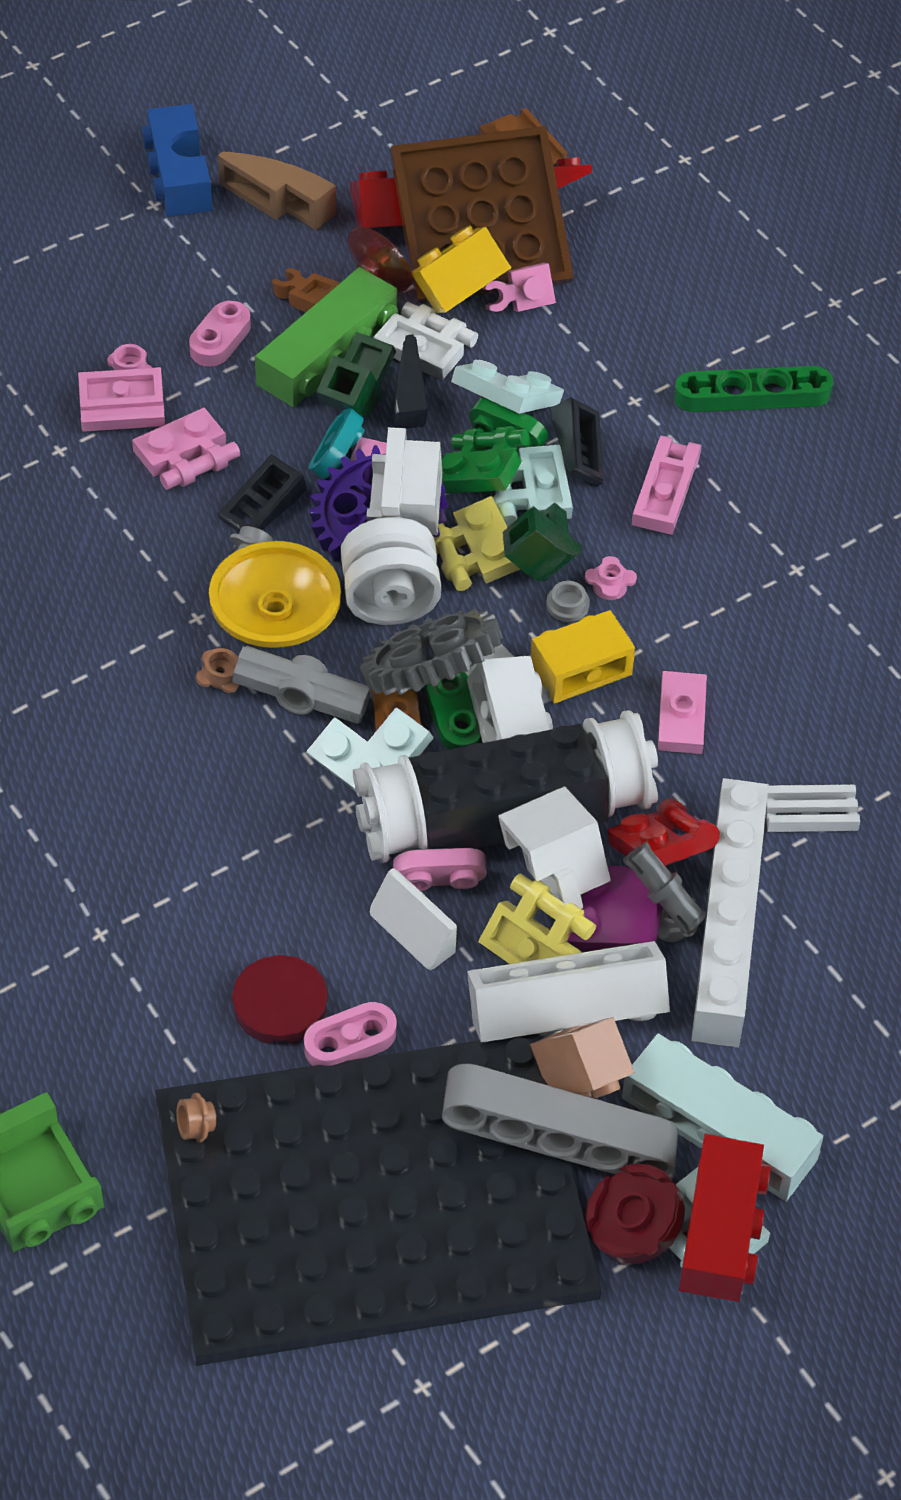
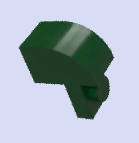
M357 332L344 359L333 355L316 391L321 402L342 411L352 408L363 418L369 415L383 394L380 386L396 354L394 345Z
M555 502L543 512L532 506L502 532L505 557L527 575L539 581L550 579L581 552V545L569 536L566 511Z

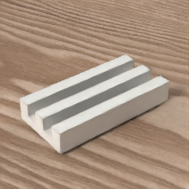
M768 786L766 806L767 831H858L860 815L857 814L856 786ZM820 812H846V814L819 815ZM776 813H801V815H776Z

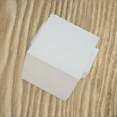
M388 427L386 455L372 454L373 479L370 509H367V522L377 518L402 517L417 521L427 527L432 535H437L442 484L440 442L407 440L406 428Z
M565 786L498 815L505 845L510 850L520 845L523 850L527 870L536 881L540 880L551 889L550 893L565 904L571 902L582 909L583 904L580 894L611 881L598 823Z

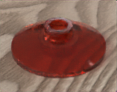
M356 227L348 234V247L357 263V268L361 267L397 288V292H404L411 286L413 275L407 260L386 237L367 227Z

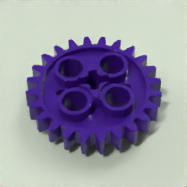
M377 445L373 446L371 456H365L361 449H357V460L351 462L348 458L341 457L343 468L338 470L329 467L327 470L331 480H318L317 484L321 493L311 494L314 508L309 509V514L313 521L311 527L323 551L328 550L334 562L341 558V544L347 534L360 524L367 522V509H370L369 503L371 501L373 479L372 454H381ZM443 482L441 484L438 524L446 523L447 520L443 510L448 507ZM439 528L437 531V535H432L433 537L440 536Z

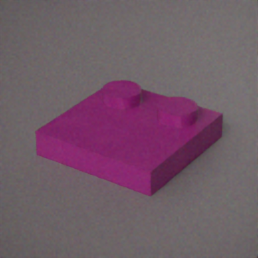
M608 866L611 881L580 894L583 904L582 910H584L583 916L596 924V929L588 940L582 939L574 932L570 934L567 942L580 950L581 953L652 941L656 943L663 907L659 902L653 904L648 898L649 890L630 867Z

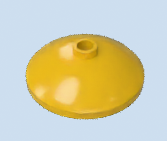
M286 541L259 542L235 551L217 567L209 586L210 607L218 624L227 633L240 641L269 648L293 646L314 638L333 621L341 600L339 578L328 560L306 546Z

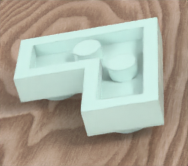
M474 360L471 364L456 366L451 380L452 383L519 414L555 406L560 403L564 389L551 384L552 379L545 374L530 371L527 375H510L507 377L496 372L497 367L494 364L483 360Z
M396 707L368 742L334 717L306 752L313 760L356 792L353 769L360 768L361 763L367 762L371 768L398 763V758L401 755H406L408 758L419 756L434 737L427 729Z

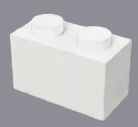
M531 656L484 659L483 663L477 664L467 678V683L483 743L510 738L519 734L525 735L553 729L551 716L548 712H545L541 697V678L534 671Z

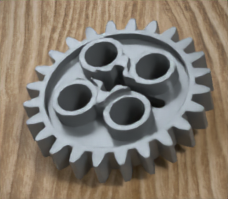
M473 609L464 614L463 610L451 615L444 613L437 620L433 621L431 618H428L422 625L412 624L409 626V629L394 633V636L389 640L381 641V647L371 649L369 651L371 655L363 657L364 663L360 667L370 690L373 689L376 694L384 691L385 695H389L396 690L398 694H403L410 689H414L416 692L426 684L430 683L431 686H436L441 679H454L455 674L468 672L474 664L483 663L485 661L483 656L494 654V648L501 645L500 639L503 638L494 613L488 614L487 610L478 613L477 609ZM429 644L434 652V659L429 651Z

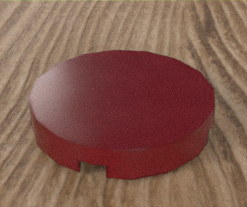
M276 955L261 958L247 966L235 981L232 1002L236 1021L246 1034L261 1042L274 1044V1040H286V1044L299 1042L304 1039L307 1029L313 1023L325 1019L328 993L324 978L313 965L298 957Z
M630 1164L619 1168L622 1172L615 1174L611 1178L606 1176L598 1183L588 1200L585 1220L593 1242L606 1256L620 1263L640 1264L657 1258L674 1243L683 1227L685 1205L682 1192L664 1171L649 1164Z

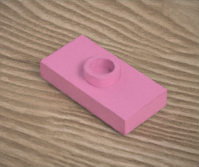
M663 671L658 751L702 754L704 745L706 674Z

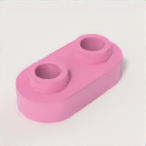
M224 301L214 306L190 336L191 358L197 364L207 367L218 366L224 363L251 329L249 309L237 301Z
M473 848L412 850L401 853L393 859V868L398 870L419 891L427 890L431 886L451 885L456 889H469L475 887L478 881H481L487 875L485 854Z
M368 1002L313 1023L304 1035V1053L307 1061L312 1066H331L347 1060L367 1058L387 1050L396 1038L397 1021L395 1014L384 1004ZM377 1030L380 1033L375 1036H369L365 1032ZM324 1047H333L336 1049L333 1052L321 1051V1049Z

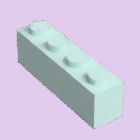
M659 1033L633 1063L632 1067L635 1073L626 1076L624 1079L622 1099L646 1114L671 1121L677 1127L679 1135L702 1148L704 1134L764 1144L762 1164L771 1165L767 1190L787 1202L818 1160L824 1135L817 1132L811 1123L800 1117L794 1118L775 1106L773 1101L765 1094L756 1091L752 1092L736 1082L726 1070L718 1066H710L694 1056L684 1044L678 1041H670Z

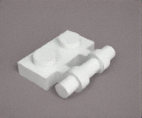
M407 302L402 308L401 315L394 313L373 338L394 345L396 349L394 358L401 361L405 336L414 334V337L417 339L421 370L443 380L464 356V345L472 348L476 344L478 333L466 328V323L458 319L448 320L435 314V309L422 304L419 307Z

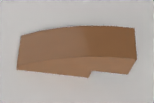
M225 151L218 155L219 185L273 219L277 220L287 212L312 229L317 230L336 215V185L297 166L271 158Z

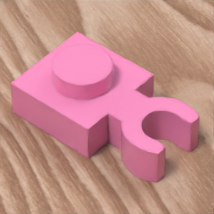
M548 263L507 271L509 283L493 280L482 288L484 290L494 288L498 290V300L485 305L487 310L494 312L505 309L511 301L514 311L517 312L556 303Z

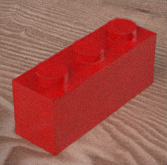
M704 1134L678 1291L739 1302L743 1284L753 1285L758 1254L749 1253L750 1239L760 1240L765 1209L755 1208L757 1194L766 1195L771 1165L762 1164L764 1144Z

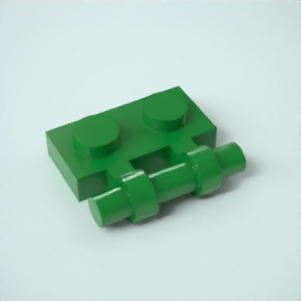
M503 426L491 432H484L481 428L467 429L462 434H454L451 439L452 447L456 451H461L446 453L442 459V482L446 491L444 494L506 490L522 463L516 447L529 444V432L526 429L515 430L512 426Z

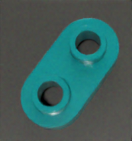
M352 408L342 411L328 428L309 464V470L322 480L330 476L327 470L329 467L341 470L343 468L341 457L348 458L346 456L348 450L364 434L365 429L361 427L364 418Z

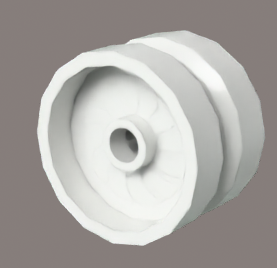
M385 517L360 524L347 534L341 544V562L343 575L345 576L347 606L355 616L369 623L396 625L419 619L434 609L441 598V581L439 568L436 565L435 540L427 527L412 519Z

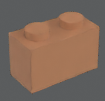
M614 1017L570 1027L530 1044L542 1077L549 1086L583 1096L598 1098L621 1088L618 1082L619 1079L635 1073Z

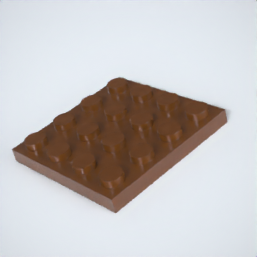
M546 126L391 146L389 152L411 272L420 267L417 260L436 247L442 252L453 244L450 237L471 225L473 230L481 227L488 229L511 266L509 270L548 263L553 285L571 283L573 281L574 275ZM507 271L495 280L509 283ZM412 275L416 303L429 302ZM481 288L471 296L498 293V290L496 288L491 290Z

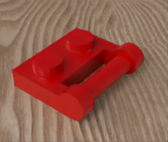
M672 798L662 801L656 812L647 815L634 814L627 816L621 820V824L607 829L610 846L625 857L636 847L647 842L650 849L664 865L710 850L715 847L720 838V832L714 824L704 819H696L687 813L686 807L682 803ZM678 828L686 834L679 836L671 830Z

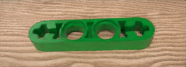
M819 366L691 371L683 373L677 378L674 401L680 409L687 412L817 407L824 405L831 398L833 377L828 370ZM777 384L784 390L773 393L767 391L763 386ZM733 385L740 387L744 392L734 395L725 392L723 388ZM712 388L715 389V393H711Z

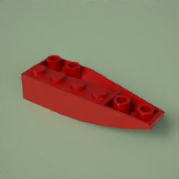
M580 157L557 159V167H554L557 188L564 187L592 173V164L580 165ZM387 170L359 173V180L349 182L357 228L402 225L394 178H388Z

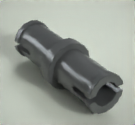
M647 842L636 847L623 860L625 865L630 867L649 890L648 898L653 904L660 903L680 927V931L683 934L694 929L704 920L706 913L699 908L680 885L683 881L676 872L670 873L650 849Z

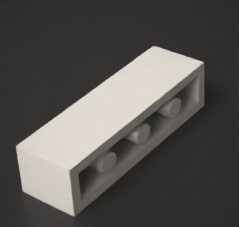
M655 941L467 971L473 1025L481 1043L537 1033L540 1036H551L563 1029L614 1017L615 1021L623 1019L646 1021L654 1018L656 1014L670 1012L666 960Z

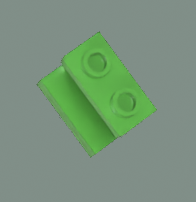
M47 1092L0 1114V1229L13 1252L26 1246H37L45 1242L52 1233L70 1224L84 1223L91 1219L98 1210L104 1208L101 1185L96 1177H90L60 1126L56 1106Z

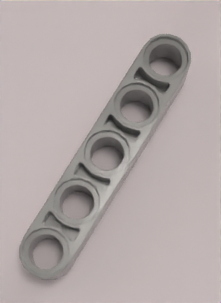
M459 1064L448 1071L442 1118L448 1126L454 1129L613 1174L622 1172L619 1168L630 1164H649L664 1171L671 1179L674 1177L678 1129L671 1121L478 1065Z

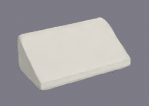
M393 868L388 871L371 904L370 915L426 969L433 970L456 953L457 925L398 870Z

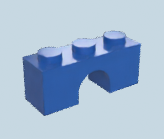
M193 104L147 109L148 125L141 126L144 149H152V151L147 152L149 173L158 177L153 178L156 202L163 201L166 217L212 211L211 181L205 155L200 156L199 129Z

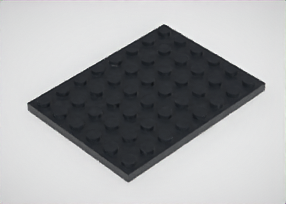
M539 1033L482 1043L478 1040L347 1060L331 1066L314 1065L155 1090L196 1366L600 1299L601 1287L570 1161L454 1129L448 1126L442 1118L448 1071L459 1064L478 1065L548 1085L542 1077L530 1045L541 1040ZM193 1093H199L205 1102L211 1101L216 1113L215 1130L208 1132L207 1138L199 1143L196 1138L183 1139L177 1124V1105L179 1100L190 1099Z

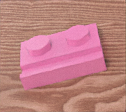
M161 367L78 373L82 432L162 427L165 425Z

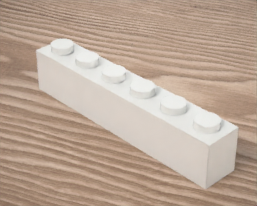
M725 778L722 781L716 821L720 838L715 847H713L691 1041L739 1048L745 1018L769 784Z

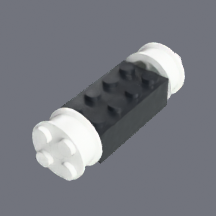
M627 710L623 711L620 719L597 723L594 718H587L583 722V727L581 723L559 726L555 729L525 735L519 734L510 738L485 743H473L465 747L440 752H428L409 758L406 755H401L398 758V763L371 768L367 762L361 763L360 768L353 769L356 793L358 797L362 796L363 804L356 805L357 821L361 832L369 831L366 834L371 860H379L380 863L387 862L390 854L414 849H474L503 843L505 841L498 815L564 786L595 818L597 823L606 822L608 817L614 814L615 808L637 804L639 808L644 810L649 809L652 803H657L658 792L651 769L658 765L657 752L652 740L645 741L640 715Z

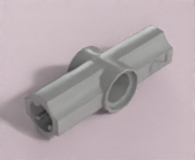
M243 646L233 672L232 682L276 696L277 701L284 709L300 715L308 714L314 709L359 724L365 715L371 697V690L367 685L328 673V669L320 660L308 655H298L289 660L249 646Z

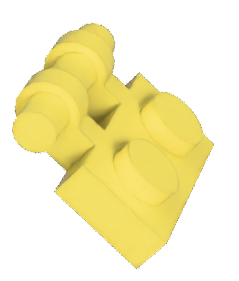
M492 496L453 512L457 526L448 528L445 527L444 523L438 524L440 536L434 537L436 553L440 554L443 561L441 569L446 579L453 582L456 590L464 591L468 589L472 584L469 576L478 572L481 573L487 584L520 570L504 555L502 532L508 527ZM467 544L471 553L465 556L458 555L456 548Z
M520 873L513 879L510 885L511 890L522 896L518 906L516 907L509 901L499 902L478 941L507 963L514 964L581 953L580 950L567 942L570 934L574 932L582 939L588 940L594 933L596 924L583 916L584 910L571 902L565 904L550 893L551 889L540 880L532 881ZM538 909L555 919L551 930L533 919Z

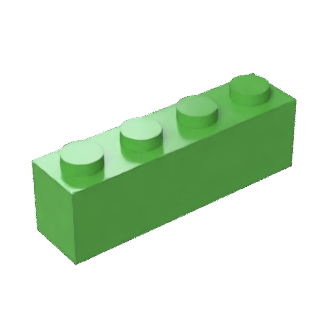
M357 268L255 356L256 385L293 408L306 396L313 395L319 387L333 355L344 359L357 332L373 338L394 313L398 314L397 288L365 269Z

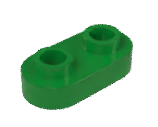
M485 397L480 398L469 412V419L473 429L481 428L484 432L495 431L498 427L512 426L515 430L526 429L530 435L529 444L516 447L517 453H519V448L544 446L548 441V432L537 419L525 413L519 414Z
M465 672L455 674V678L451 680L441 679L436 686H431L429 683L426 687V699L439 740L448 750L480 743L482 739L467 683L468 676ZM450 682L453 683L457 688L454 690H447L442 686V684ZM464 721L469 725V728L459 729L454 723Z

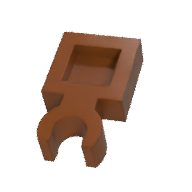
M293 268L285 270L287 281L272 280L274 295L281 299H289L291 307L304 312L311 309L340 284L316 273L311 274L308 278H304L301 276L300 271Z

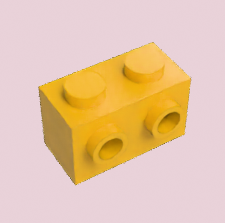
M471 225L450 237L453 242L451 246L442 252L436 247L417 260L420 267L412 271L411 274L436 313H446L511 269V266L486 227L473 230Z
M611 610L595 616H586L576 623L556 630H547L539 636L532 638L531 660L534 671L539 674L542 685L549 691L548 696L553 704L628 677L633 672L635 646Z

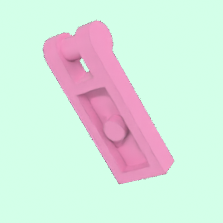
M660 436L633 512V526L673 535L694 470L699 462L702 445L689 442L686 446L673 443V438Z

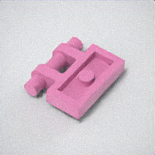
M205 407L132 440L134 453L153 477L160 475V481L166 490L179 484L185 487L195 482L196 476L207 471H220L228 467L229 461L241 455L235 442L226 444V433Z

